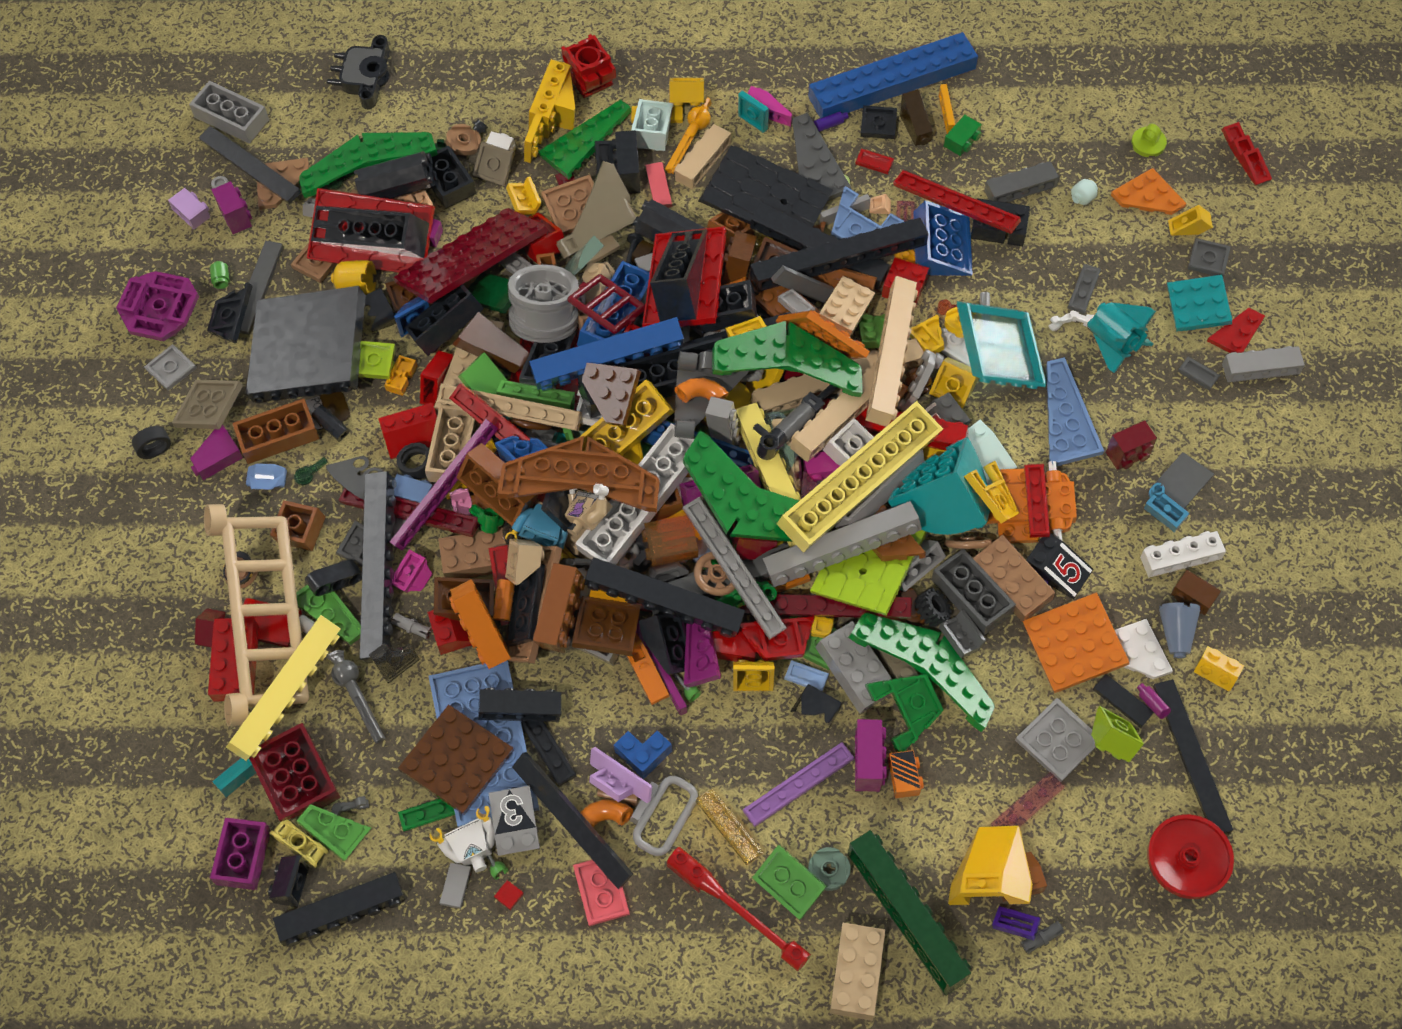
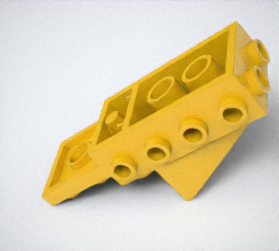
M550 60L529 110V131L524 141V161L531 163L533 157L536 158L538 144H542L544 137L549 138L550 133L554 132L555 126L568 130L574 129L575 102L570 65L564 62Z

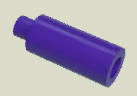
M839 111L814 120V124L818 131L821 132L843 124L844 120L849 117L847 112L841 113Z

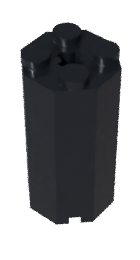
M425 151L355 170L354 173L358 174V178H355L358 194L390 199L433 187L435 181H438L436 171L432 169L431 164L433 161L430 153L426 154Z
M653 199L650 201L645 200L641 207L642 213L633 222V226H635L634 231L652 242L655 240V234L705 229V227Z

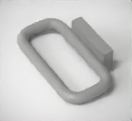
M677 776L665 778L660 785L651 782V801L646 803L640 800L629 820L636 824L633 831L635 844L640 849L654 856L665 855L671 849L698 800L696 788ZM675 784L689 792L690 799L663 846L656 848L642 840L641 832L667 787Z

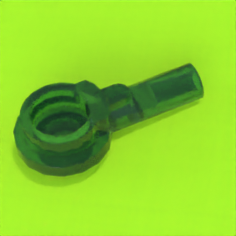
M354 172L346 174L327 184L326 187L331 190H338L343 185V182L357 174Z
M322 457L309 467L304 466L297 469L294 474L295 482L299 485L311 483L313 474L328 463L327 459Z

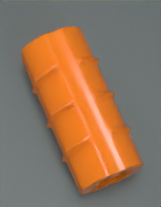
M499 579L497 582L496 597L494 599V620L510 621L515 584L509 580Z

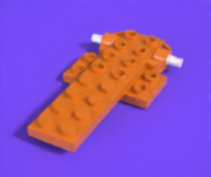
M1052 461L1048 462L1049 471L1045 473L1050 533H1054L1055 537L1062 540V533L1070 531L1072 523H1075L1077 518L1074 481H1070L1067 474L1057 470L1056 461H1053V465ZM1024 468L999 469L1019 514L1001 524L994 518L990 510L986 524L997 523L998 538L1003 535L1010 543H1037L1038 537L1030 538Z

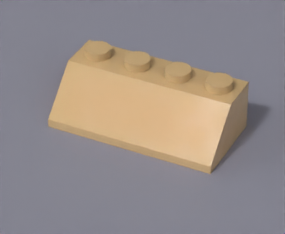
M439 406L425 468L428 482L438 481L472 437L475 419L460 407Z

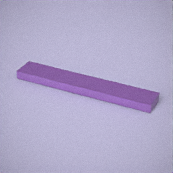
M841 742L743 809L744 814L754 827L758 826L853 761L854 756L844 743Z

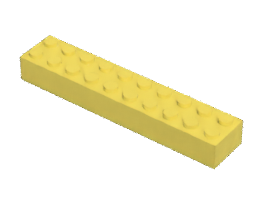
M916 401L782 515L777 525L804 553L932 442L943 428Z

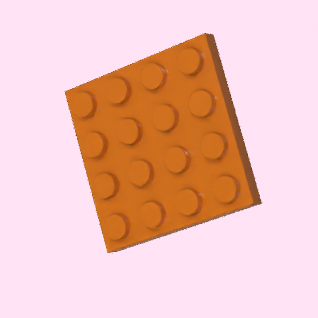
M810 310L779 315L776 323L786 321V329L789 321L850 359L867 358L870 352L864 348L865 345L851 339L847 332L836 329L834 323L820 318V314L816 311Z
M1097 592L1023 621L1026 632L1054 693L1129 665V660Z

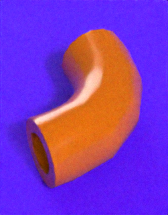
M691 378L675 387L677 396L685 403L695 397L707 398L710 401L711 396L725 399L729 395V392L716 381L706 378Z
M602 799L589 804L580 813L592 827L604 820H612L622 826L630 820L633 809L620 801Z

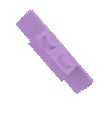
M596 747L591 749L590 764L599 770L590 775L589 782L617 802L632 794L646 803L651 801V784Z

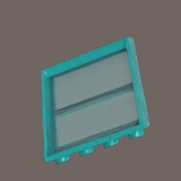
M957 301V309L973 376L980 378L979 381L984 383H990L991 380H994L996 384L1006 385L1009 382L1011 386L1022 387V384H1025L1027 388L1037 389L1038 386H1046L1028 312Z

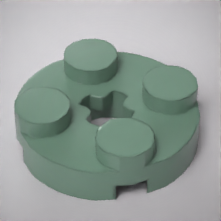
M826 847L818 850L811 857L808 870L828 886L825 889L826 891H833L846 884L850 875V862L838 849ZM827 864H831V867L835 868L832 874H827L823 870Z

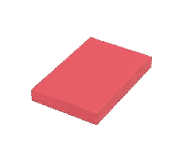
M593 860L573 865L589 926L630 915L623 887L617 889Z

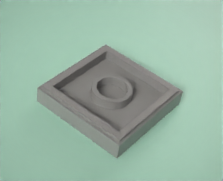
M173 344L144 366L168 391L197 368Z

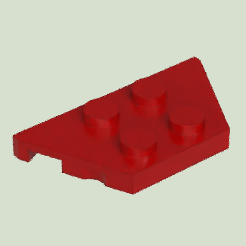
M814 616L781 619L787 629L770 640L758 622L741 623L739 630L763 661L801 658L805 653Z

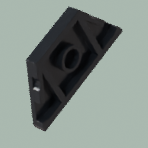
M249 282L245 283L244 289L239 292L233 290L225 297L215 301L207 328L211 335L234 344L237 343L253 288Z

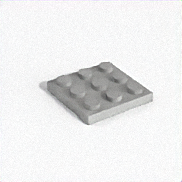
M1058 698L1015 739L1021 747L1060 782L1096 748L1095 741L1091 736L1092 729Z

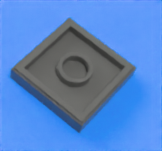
M1195 238L1188 269L1214 276L1222 275L1224 277L1231 246Z

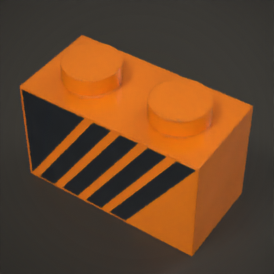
M914 750L889 753L888 763L895 799L919 796L921 789L924 788L922 776H918L917 769H920L919 758L914 755Z

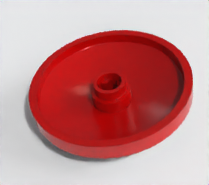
M1190 814L1173 816L1163 821L1155 829L1148 843L1147 860L1153 876L1162 887L1176 896L1186 899L1209 897L1222 889L1232 874L1234 854L1230 841L1216 824L1206 818Z

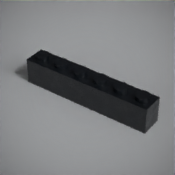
M393 872L274 917L273 921L280 943L283 946L293 947L298 945L302 939H314L320 936V933L323 931H335L344 923L353 924L360 921L361 917L365 915L374 916L379 914L381 909L386 907H398L402 901H405L399 878Z

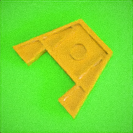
M993 461L983 467L992 484L986 486L977 470L968 473L964 477L991 510L994 518L1002 524L1019 514V511L996 461Z

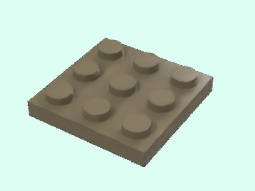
M195 380L172 424L175 428L220 429L243 385L240 381Z

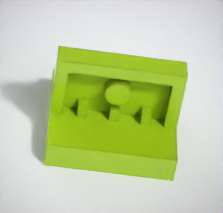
M361 341L358 377L390 379L391 370L394 366L395 344Z

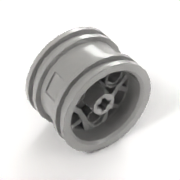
M532 265L515 272L508 282L509 300L512 304L509 308V326L511 330L525 340L539 343L560 341L572 335L578 326V309L570 304L567 298L579 289L576 277L570 271L554 265Z

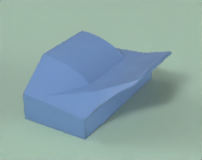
M276 464L251 465L248 467L246 486H250L251 489L264 490L284 487L287 470Z

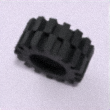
M934 588L928 589L915 600V608L918 609L916 611L917 614H920V619H924V623L926 625L929 623L930 627H937L942 622H945L951 617L950 614L952 613L949 609L951 607L950 604H947V598L944 599V594H939V590Z

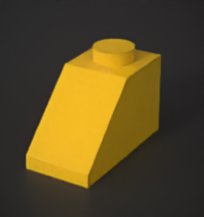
M1200 205L1168 220L1171 236L1199 235L1213 228L1210 213Z

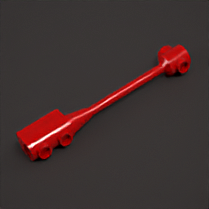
M681 847L676 848L666 862L669 869L698 893L703 890L715 898L721 899L781 949V958L797 972L801 970L811 956L809 952L795 941L786 943L730 897L713 877L712 873Z

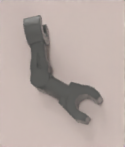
M365 796L356 798L355 801L335 803L332 806L331 812L335 815H340L342 812L351 809L369 808V801Z

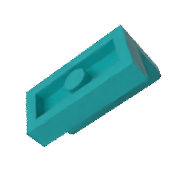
M240 758L212 782L225 797H228L256 774V771L249 759L245 761Z

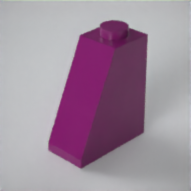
M223 424L220 429L212 431L190 458L193 466H191L192 471L196 477L200 475L202 480L209 478L243 458Z

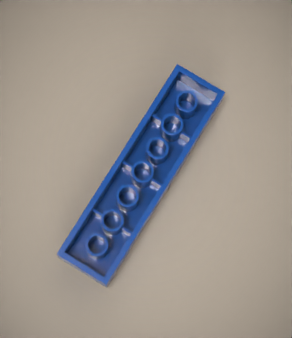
M675 317L530 361L531 371L537 390L547 391L552 389L553 385L560 384V386L570 384L571 380L577 379L578 375L584 374L586 363L610 366L680 348L683 345L684 337L678 319Z

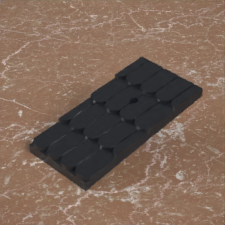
M731 145L698 199V202L748 224L751 223V218L760 203L768 204L774 209L785 212L790 217L802 220L807 225L813 227L833 189L810 178L807 179L787 168L784 169L758 155L755 156L737 146Z

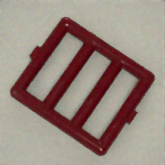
M598 274L587 283L583 282L580 284L579 289L567 298L570 304L613 334H617L628 324L632 325L635 323L636 318L645 309L644 303L602 274ZM600 282L608 287L586 305L578 300V298ZM614 292L622 297L601 315L592 310ZM628 302L636 307L634 311L616 325L607 321L609 317Z

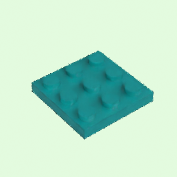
M1222 275L1167 282L1176 332L1232 324V316Z

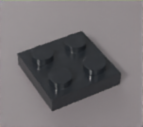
M863 105L860 137L895 139L897 108Z

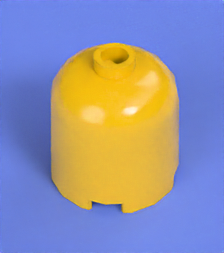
M368 260L342 261L337 264L334 273L331 274V282L334 283L336 289L359 286L363 293L367 295L375 291L376 282H373V275H376L375 265L373 261Z

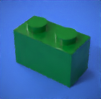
M964 114L945 136L944 147L959 156L964 152L967 153L972 143L978 141L981 137L982 124Z

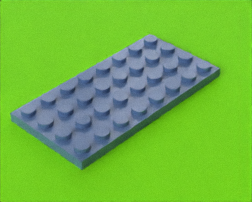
M508 660L491 669H488L486 664H479L429 676L436 718L440 716L449 704L514 748L513 753L466 814L463 815L454 809L458 828L478 819L476 816L478 808L481 814H486L485 806L490 808L488 817L492 819L489 800L490 792L528 786L512 768L521 754L527 752L521 721L478 720L480 689L494 688L495 690H504L506 688H513ZM531 790L534 811L540 810L537 796Z

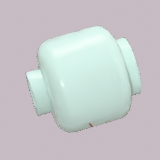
M1088 179L1079 181L1071 189L1072 200L1081 205L1090 203L1097 196L1098 188L1096 183Z

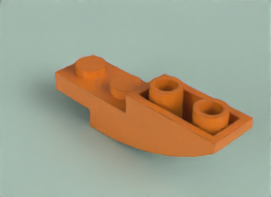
M636 632L632 656L626 657L651 705L670 696L647 649Z

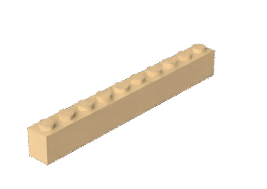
M899 276L895 277L890 287L866 421L885 427L889 425L891 420H895L898 411L895 409L900 399L897 393L900 392L902 387L900 379H902L905 370L902 366H904L907 355L904 353H906L909 346L907 341L911 334L909 326H911L914 318L911 314H913L916 303H913V301L916 300L918 294L916 290L917 282Z
M916 338L907 339L909 346L906 353H904L907 355L904 371L918 367L924 361L921 359L924 352ZM872 350L867 358L852 360L861 366L863 373L867 367L871 368L877 359L878 351ZM804 374L797 378L791 377L782 383L776 382L764 389H756L752 393L749 402L750 404L757 402L758 407L763 409L765 418L796 408L810 391L818 396L830 384ZM837 388L829 396L840 393L842 389Z

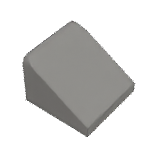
M309 198L303 204V216L313 217L316 199Z

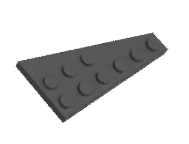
M808 112L792 118L799 175L833 189L827 201L842 196L844 187L846 186L851 189V186Z

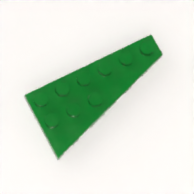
M620 99L539 150V155L569 180L572 177V172L582 166L581 162L595 152L594 142L604 141L606 135L610 136L613 128L616 125H620L632 112L630 106Z

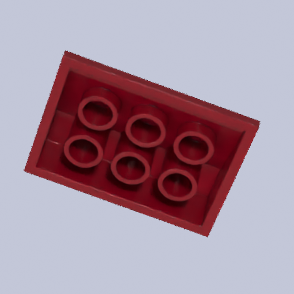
M303 723L258 745L261 747L260 751L254 758L252 756L249 757L280 822L300 816L310 804L323 808L341 798Z

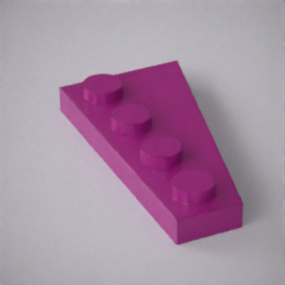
M695 623L692 625L687 624L684 685L690 688L721 679L712 631L704 630L701 628V625Z

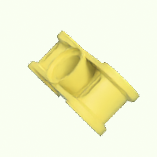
M289 820L280 822L274 831L269 832L278 842L287 846L297 855L302 856L305 862L313 868H316L322 856L329 852L323 845L307 836ZM297 839H304L300 846H294Z

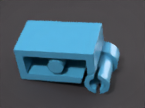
M1155 483L1149 490L1148 495L1150 499L1146 502L1144 509L1175 533L1187 519L1189 512L1165 494L1164 485L1161 486V483Z

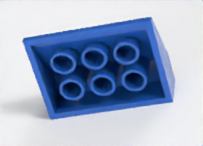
M925 200L913 211L914 219L921 218L929 233L927 245L915 248V264L928 267V275L972 276L970 217Z

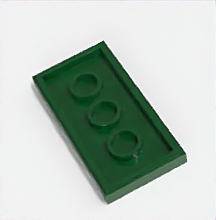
M482 272L468 288L483 308L505 314L512 306L508 294L509 279Z

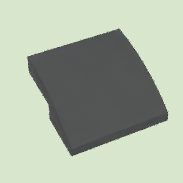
M354 521L336 551V555L347 560L353 559L356 564L363 566V524Z

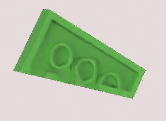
M308 585L296 592L298 607L316 620L322 615L341 628L337 635L349 645L360 639V623L335 592L315 596Z

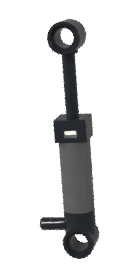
M830 384L818 396L810 391L802 399L801 404L770 432L756 423L753 426V430L762 436L757 447V455L763 460L774 458L776 452L792 438L796 431H800L810 419H815L816 414L825 405L823 401L838 387Z

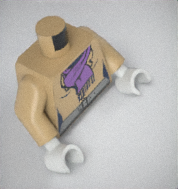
M595 484L593 487L594 493L580 490L576 493L575 490L577 489L569 490V507L565 517L571 522L567 529L570 534L577 536L581 529L592 531L605 518L606 514L613 507L605 498L609 492L608 487L602 484Z

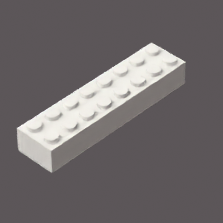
M672 423L638 464V466L659 478L657 512L689 473L683 464V457L694 439L675 437L674 425ZM610 499L609 503L613 507L594 530H586L575 543L577 549L590 560L595 557L616 565L657 512H647Z

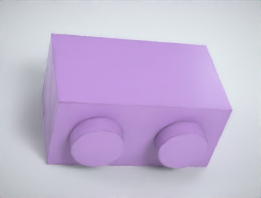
M185 188L168 200L172 210L192 229H196L210 218L208 206L204 202L198 201V197Z

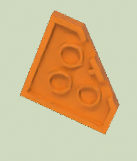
M1153 168L1111 192V196L1121 207L1140 208L1139 210L1150 212L1159 211L1172 215L1183 209L1187 204Z

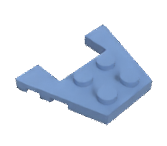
M845 186L831 235L840 240L904 221L890 213L880 226L851 208L859 194Z

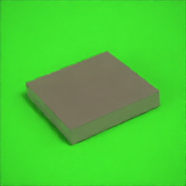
M481 142L472 175L505 186L515 152Z

